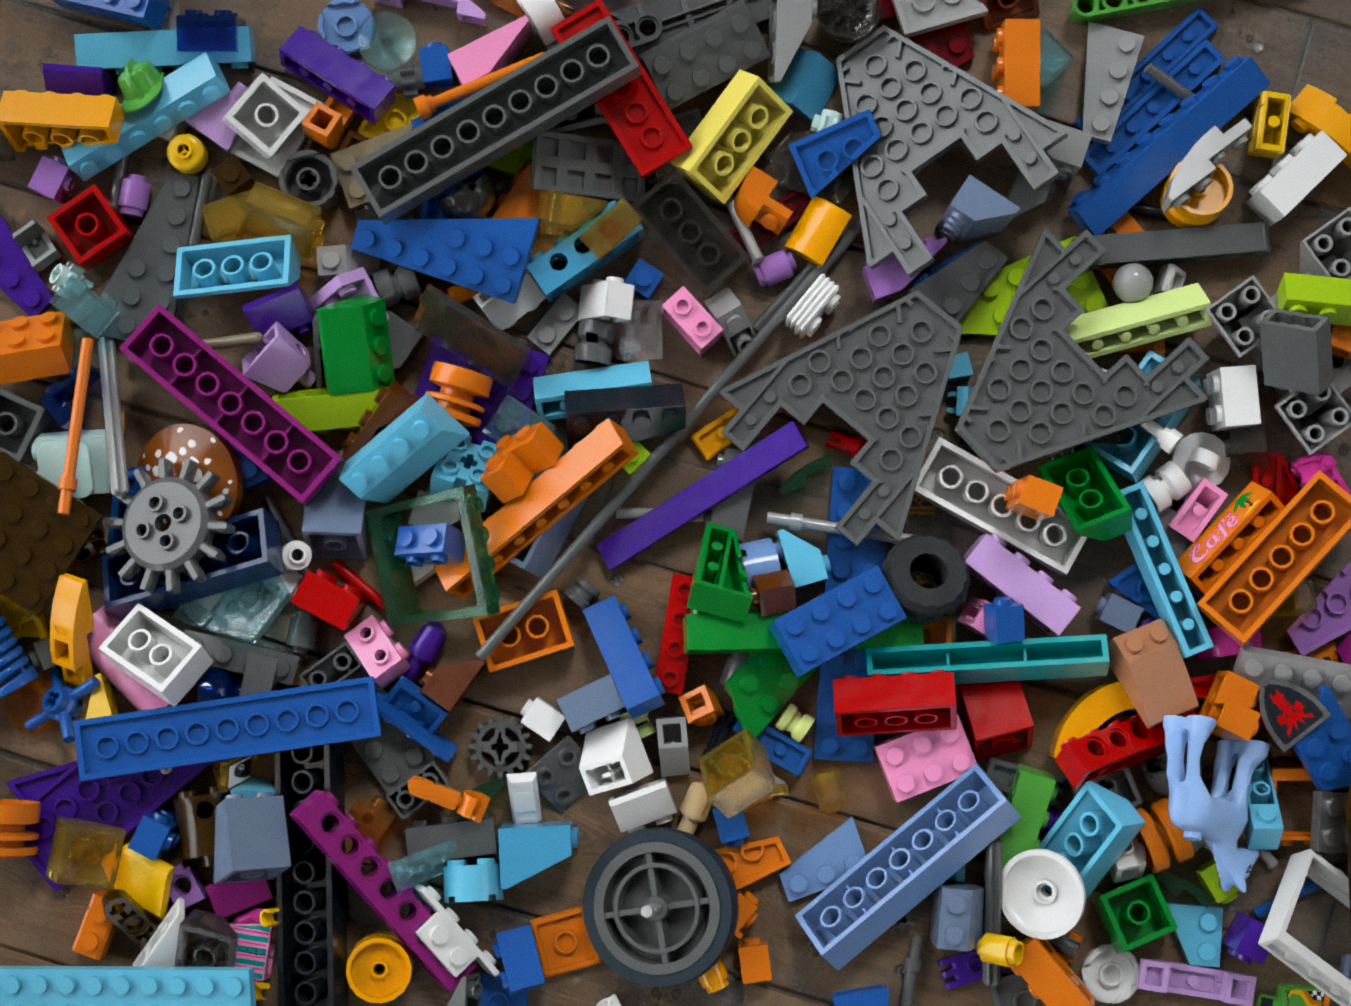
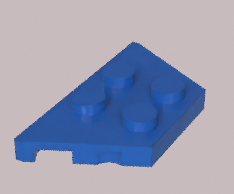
M1322 685L1317 690V693L1320 694L1318 700L1331 713V716L1292 747L1316 789L1327 791L1350 786L1351 725L1330 688Z

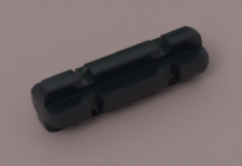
M728 709L723 710L724 714L719 717L720 722L716 724L707 743L709 746L707 749H704L701 760L709 765L716 764L719 757L718 752L722 751L731 732L730 726H733L737 719L734 712Z

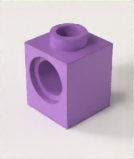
M185 862L175 866L170 890L173 904L181 897L185 900L186 908L208 897L206 885L196 864L186 867ZM181 877L190 880V892H184L180 889L179 880Z

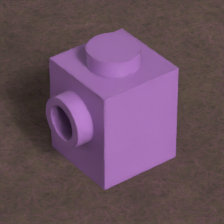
M42 155L27 187L44 197L62 204L66 194L71 193L75 186L76 173L68 167L66 160L55 155L52 159Z

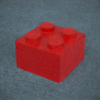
M93 184L46 217L78 264L87 270H90L129 243L135 236L106 193L96 184Z
M318 568L316 572L308 570L291 603L341 630H352L368 599L362 596L364 591L350 583L344 582L343 585H340L336 582L338 577L324 569Z

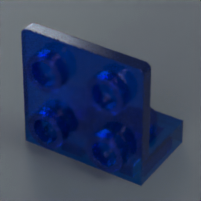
M185 10V15H176L177 51L238 52V26H246V20L238 17V13H232L231 10H214V15L203 13L202 10Z
M78 365L69 371V377L63 382H55L47 387L44 391L45 395L40 398V401L59 426L69 430L73 405V402L71 404L69 402L74 398ZM92 365L90 366L87 388L101 378L100 369Z

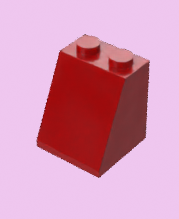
M1020 681L956 684L957 694L976 761L1032 747L1034 723Z

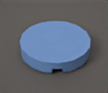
M332 0L326 5L327 7L323 12L321 11L318 17L317 30L323 40L331 45L339 46L348 56L359 54L370 46L375 36L376 24L372 12L361 1Z

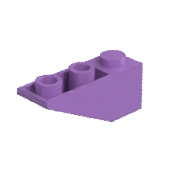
M936 235L926 238L922 242L932 257H934L946 244L947 238L938 239ZM895 255L873 270L867 264L861 271L873 304L901 294L920 273L918 272L910 278Z

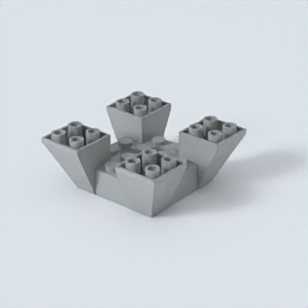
M1350 207L1300 241L1299 274L1351 279ZM1252 275L1208 306L1204 311L1238 358L1249 352L1263 372L1259 322L1273 308L1278 309L1277 294L1275 293L1269 297L1255 276ZM1332 354L1337 361L1336 367H1333L1334 381L1321 395H1309L1301 391L1281 390L1274 387L1280 395L1274 406L1309 455L1351 427V408L1340 395L1341 392L1351 386V360Z

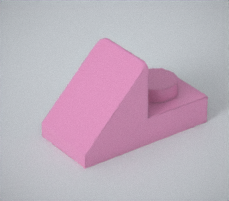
M1203 477L1192 488V491L1182 499L1184 501L1183 505L1168 526L1194 543L1228 494Z

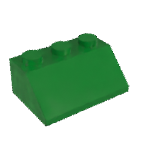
M360 294L316 309L327 392L329 395L375 391L382 386H389L392 380L395 381L385 298Z
M1092 445L1038 467V472L1043 480L1064 487L1058 505L1077 535L1107 541L1132 530V508Z

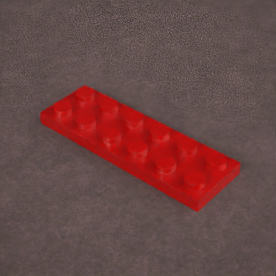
M596 0L551 27L550 31L559 45L603 18L610 16L638 63L641 76L598 100L595 104L643 179L693 149V146L602 0Z

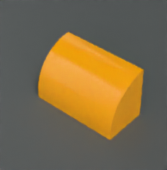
M814 196L787 240L785 247L807 262L823 266L852 215L833 203Z

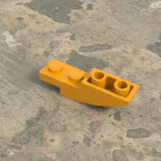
M65 573L64 575H59L52 603L50 652L52 663L62 667L64 680L79 686L93 677L87 635L95 627L87 580Z

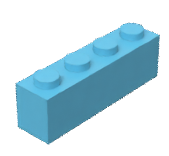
M649 361L533 377L534 397L539 422L565 418L564 391L652 385Z

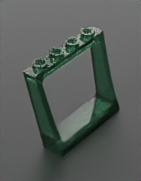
M475 484L365 510L388 626L483 617L500 613L498 601L501 597V591L494 582L492 571L495 568V561L488 552L487 541L489 539V531L483 526L481 517L483 501L477 496ZM455 499L458 505L477 605L422 610L419 607L411 566L405 563L406 560L394 555L398 528L403 526L401 513L407 509Z

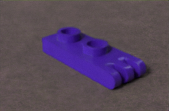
M977 949L960 952L937 960L939 967L951 965V968L940 971L942 978L954 975L953 980L944 982L945 989L982 980L983 962L977 954ZM1000 966V974L1012 971L1010 967Z

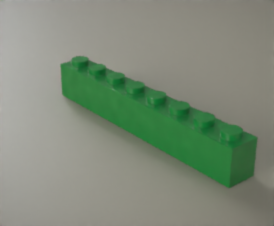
M758 608L750 609L745 623L709 613L691 610V614H686L683 618L684 654L782 652L768 625L773 620L790 611L761 616ZM904 619L848 651H866V648L924 645L923 625L911 623Z

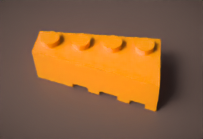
M16 90L3 91L0 102V128L16 152H25L27 146H35L37 150H47L49 144H58L62 148H71L74 142H80L85 146L115 144L119 141L125 117V111L118 99L107 94L92 96L81 93L57 94L51 91L38 93Z

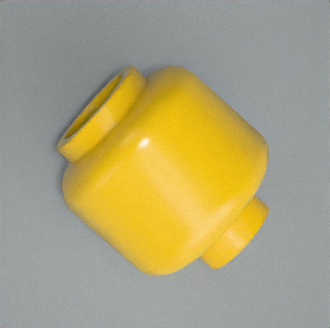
M180 134L170 141L167 147V157L169 162L179 172L183 174H196L206 166L208 151L206 146L196 136Z

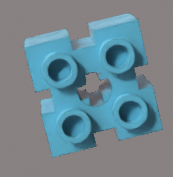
M468 436L436 463L431 475L429 495L452 502L453 497L463 499V506L485 512L492 496V491L480 478L486 469L485 463L494 455L497 448L495 447L496 444L484 440L481 446L471 443L472 436Z

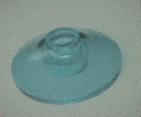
M390 11L377 12L369 16L359 29L358 47L360 53L370 65L383 70L399 68V63L408 62L414 53L416 46L414 29L409 21L400 14ZM384 38L392 40L393 43L390 47H384L381 44Z

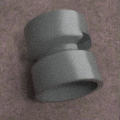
M397 264L394 271L385 268L372 273L379 297L385 298L386 308L400 304L403 297L409 301L418 298L423 293L416 270Z
M580 319L577 336L581 339V342L575 346L573 360L594 366H611L613 350L609 345L615 341L617 325L598 320ZM594 338H598V343H593Z

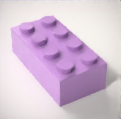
M996 534L978 536L963 556L969 566V573L999 597H1012V601L1023 604L1024 616L1049 636H1060L1081 609L1075 603L1078 599L1064 588L1062 591L1052 585L1054 580L1041 570L1037 572L1028 566L1031 562L1019 552L1014 554L1005 548L1007 543Z

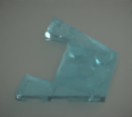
M280 576L225 591L210 611L195 600L181 604L172 617L182 624L256 644L290 601L292 595Z

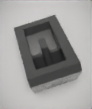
M389 310L386 312L389 316L388 329L393 368L396 372H401L408 365L426 337Z

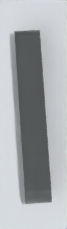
M1266 222L1093 235L1107 251L1087 270L1120 268L1127 263L1135 262L1148 266L1264 256L1272 253L1269 225Z

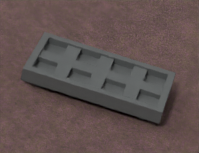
M545 131L533 138L530 190L612 201H621L623 199L625 202L636 204L644 203L645 178H641L619 141Z

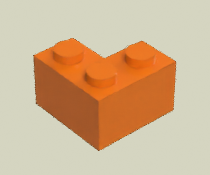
M542 421L531 427L526 425L518 433L512 436L505 435L496 443L495 447L497 449L494 455L485 463L486 469L480 480L502 503H506L523 495L535 474L555 466L565 446Z
M1217 671L1199 715L1217 720L1212 731L1213 734L1225 740L1249 741L1259 728L1258 720L1261 713L1253 710L1258 702L1259 695L1257 693L1260 686L1231 671Z

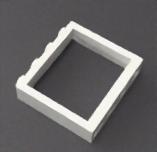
M1312 849L1292 854L1258 944L1340 1006H1351V979L1346 978L1286 932L1306 876L1350 909L1349 878L1342 870L1331 865L1322 858L1321 854H1317Z

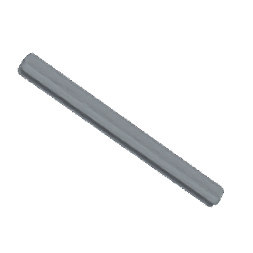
M103 336L98 341L110 488L113 496H125L129 491L116 346L114 338Z

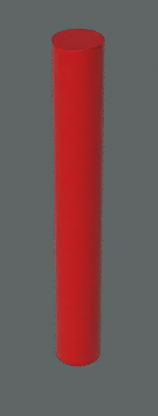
M339 558L331 565L333 570L347 582L363 590V595L394 622L399 623L404 617V614Z

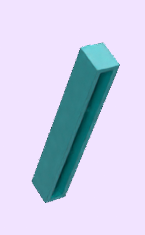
M1106 634L1029 638L1022 641L1000 644L992 641L866 648L867 677L873 674L895 676L903 672L926 674L933 670H945L946 672H954L955 684L1107 676L1110 663Z

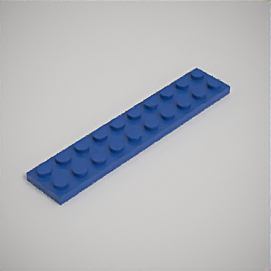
M832 467L829 521L838 523L872 483L855 468ZM875 525L873 527L875 529H881L878 525ZM828 533L827 556L832 571L827 573L828 579H825L824 593L876 565L881 570L886 557L887 542L863 539L858 546H855L843 535ZM846 651L819 666L813 759L872 763L874 734L837 737L833 680L843 676L867 677L866 651Z
M374 676L73 721L80 781L382 736Z

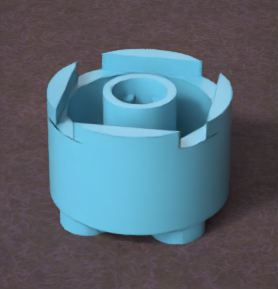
M497 858L477 859V865H468V860H447V867H443L444 903H452V897L455 898V903L493 900V894H496V900H504V893L500 882V864L497 863Z

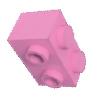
M371 615L346 633L344 637L368 674L374 676L375 682L384 688L411 668L406 660L409 654L400 642L395 643L391 636L395 633L385 620L380 622Z

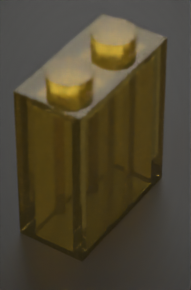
M255 182L243 204L246 234L256 238L291 234L301 256L310 260L316 247L322 246L325 235L322 234L324 221L321 217V207L260 182Z

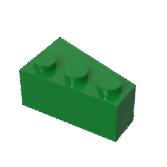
M707 522L698 549L686 608L745 623L753 596L752 592L748 590L746 582L748 578L747 573L742 567V553L736 530Z

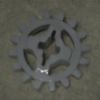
M499 714L498 721L496 722L491 716L487 717V726L481 722L478 723L477 726L480 733L472 732L470 735L476 739V743L468 745V748L476 750V754L470 758L471 760L479 759L480 763L477 769L488 768L487 776L489 777L496 771L499 779L503 778L504 771H507L508 774H514V767L523 770L525 767L521 762L522 759H531V756L526 753V749L533 748V744L526 743V739L531 736V733L523 734L521 731L524 724L521 723L516 726L514 724V716H511L508 722L504 721L503 714ZM495 727V736L491 740L482 741L484 735ZM507 728L513 730L519 740H513L507 734ZM500 737L503 739V743L509 746L508 749L503 751V755L499 754V749L493 746L499 742ZM483 752L490 753L495 759V765L485 758ZM512 752H520L517 759L507 765V757Z

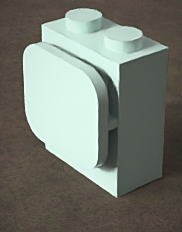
M105 429L81 430L75 478L78 481L76 492H73V496L76 498H85L90 494L111 493ZM69 431L41 433L31 446L32 457L34 460H37L38 471L36 472L57 486L59 477L63 476Z

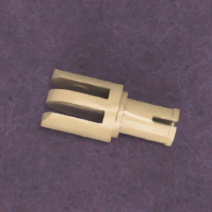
M701 781L691 783L679 808L683 816L677 830L694 835L698 824L707 820L717 795V788L712 782Z

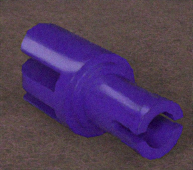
M435 620L428 621L420 628L408 648L411 654L407 661L411 668L402 675L411 682H415L425 663L434 662L445 645L446 630L444 625Z

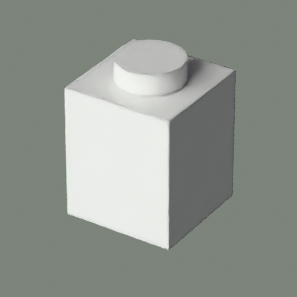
M536 697L534 701L528 699L520 711V714L524 716L520 722L549 742L565 720L561 711L540 697Z

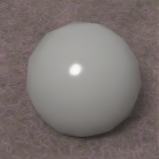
M1136 262L1127 263L1117 269L1112 278V288L1116 296L1123 302L1141 300L1150 295L1153 289V276L1145 266Z

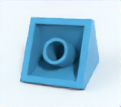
M798 48L781 81L772 84L770 88L792 109V113L812 122L815 114L821 116L822 110L825 108L839 81L837 67L819 52Z

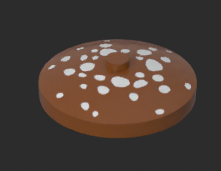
M184 423L166 427L149 440L141 453L137 467H143L152 481L159 479L158 458L164 457L173 462V474L177 478L180 475L185 458L191 459L199 463L193 484L196 485L208 471H211L221 479L211 489L208 496L212 499L217 495L226 494L233 498V504L216 512L217 521L236 516L243 497V472L236 452L221 434L202 424ZM183 510L178 513V519L183 516ZM169 516L162 519L160 523L161 531H166L170 527L171 519Z

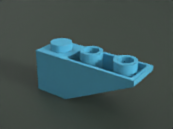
M1268 758L1255 768L1248 789V821L1243 830L1248 850L1278 849L1284 831Z

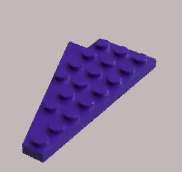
M74 761L7 782L6 785L19 800L41 802L40 822L26 825L25 829L39 834V839L25 841V843L37 845L38 854L26 857L55 892L60 891L135 829L143 815L159 809L214 762L175 767L168 774L155 770L80 781L78 761Z

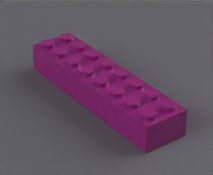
M159 303L120 346L119 349L305 506L310 503L345 462L335 451Z

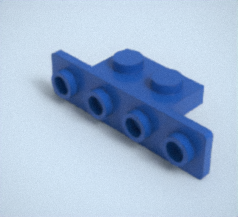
M401 675L387 695L376 689L379 715L387 724L396 726L410 740L418 742L429 749L436 758L443 759L448 763L451 761L458 746L436 731V728L448 714V710L421 692L419 686Z

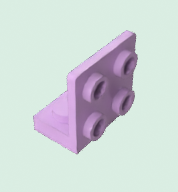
M364 267L336 275L308 300L313 310L360 294L374 297L379 296Z

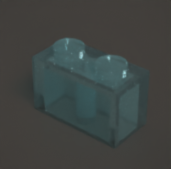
M71 273L49 302L94 338L98 339L120 313L115 308L118 303L105 292L100 296L91 288L95 284L81 273L78 277Z

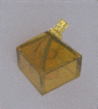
M746 728L698 759L707 800L728 819L761 804L766 799H772L773 796H788V785L775 783L766 747Z

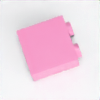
M684 286L662 304V315L700 356L722 338L723 328Z

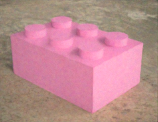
M958 714L957 729L904 732L873 745L893 800L897 803L954 781L977 763Z

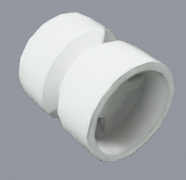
M1172 461L1166 462L1155 470L1154 477L1148 475L1140 481H1144L1158 515L1172 505V499L1178 501L1192 491L1187 476Z

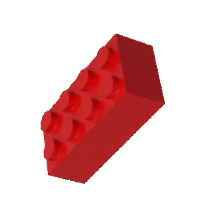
M933 670L926 674L903 672L895 676L873 674L865 678L843 676L833 680L837 737L957 729L954 672Z

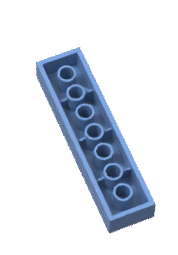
M976 763L799 911L795 917L820 955L839 971L1022 816Z

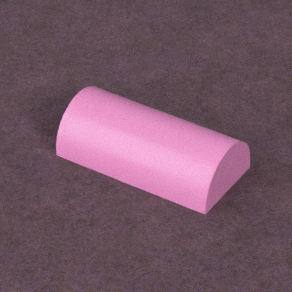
M104 606L93 614L95 629L87 635L91 663L138 711L170 707L169 703L114 666L99 650L103 642L122 622L105 610Z

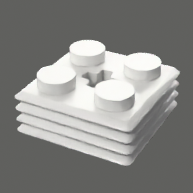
M820 274L787 314L786 327H790V331H794L795 335L799 334V338H804L805 335L812 337L821 325L820 323L823 319L820 317L825 312L827 315H830L839 304L841 298L838 295L839 285H835L834 281H830V277L825 278V274Z

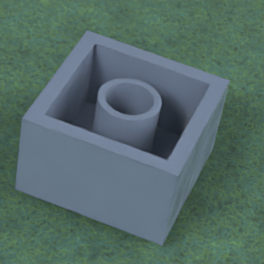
M611 673L556 700L571 732L578 730L580 735L597 726L596 721L603 717L608 722L624 713L622 708L626 707Z

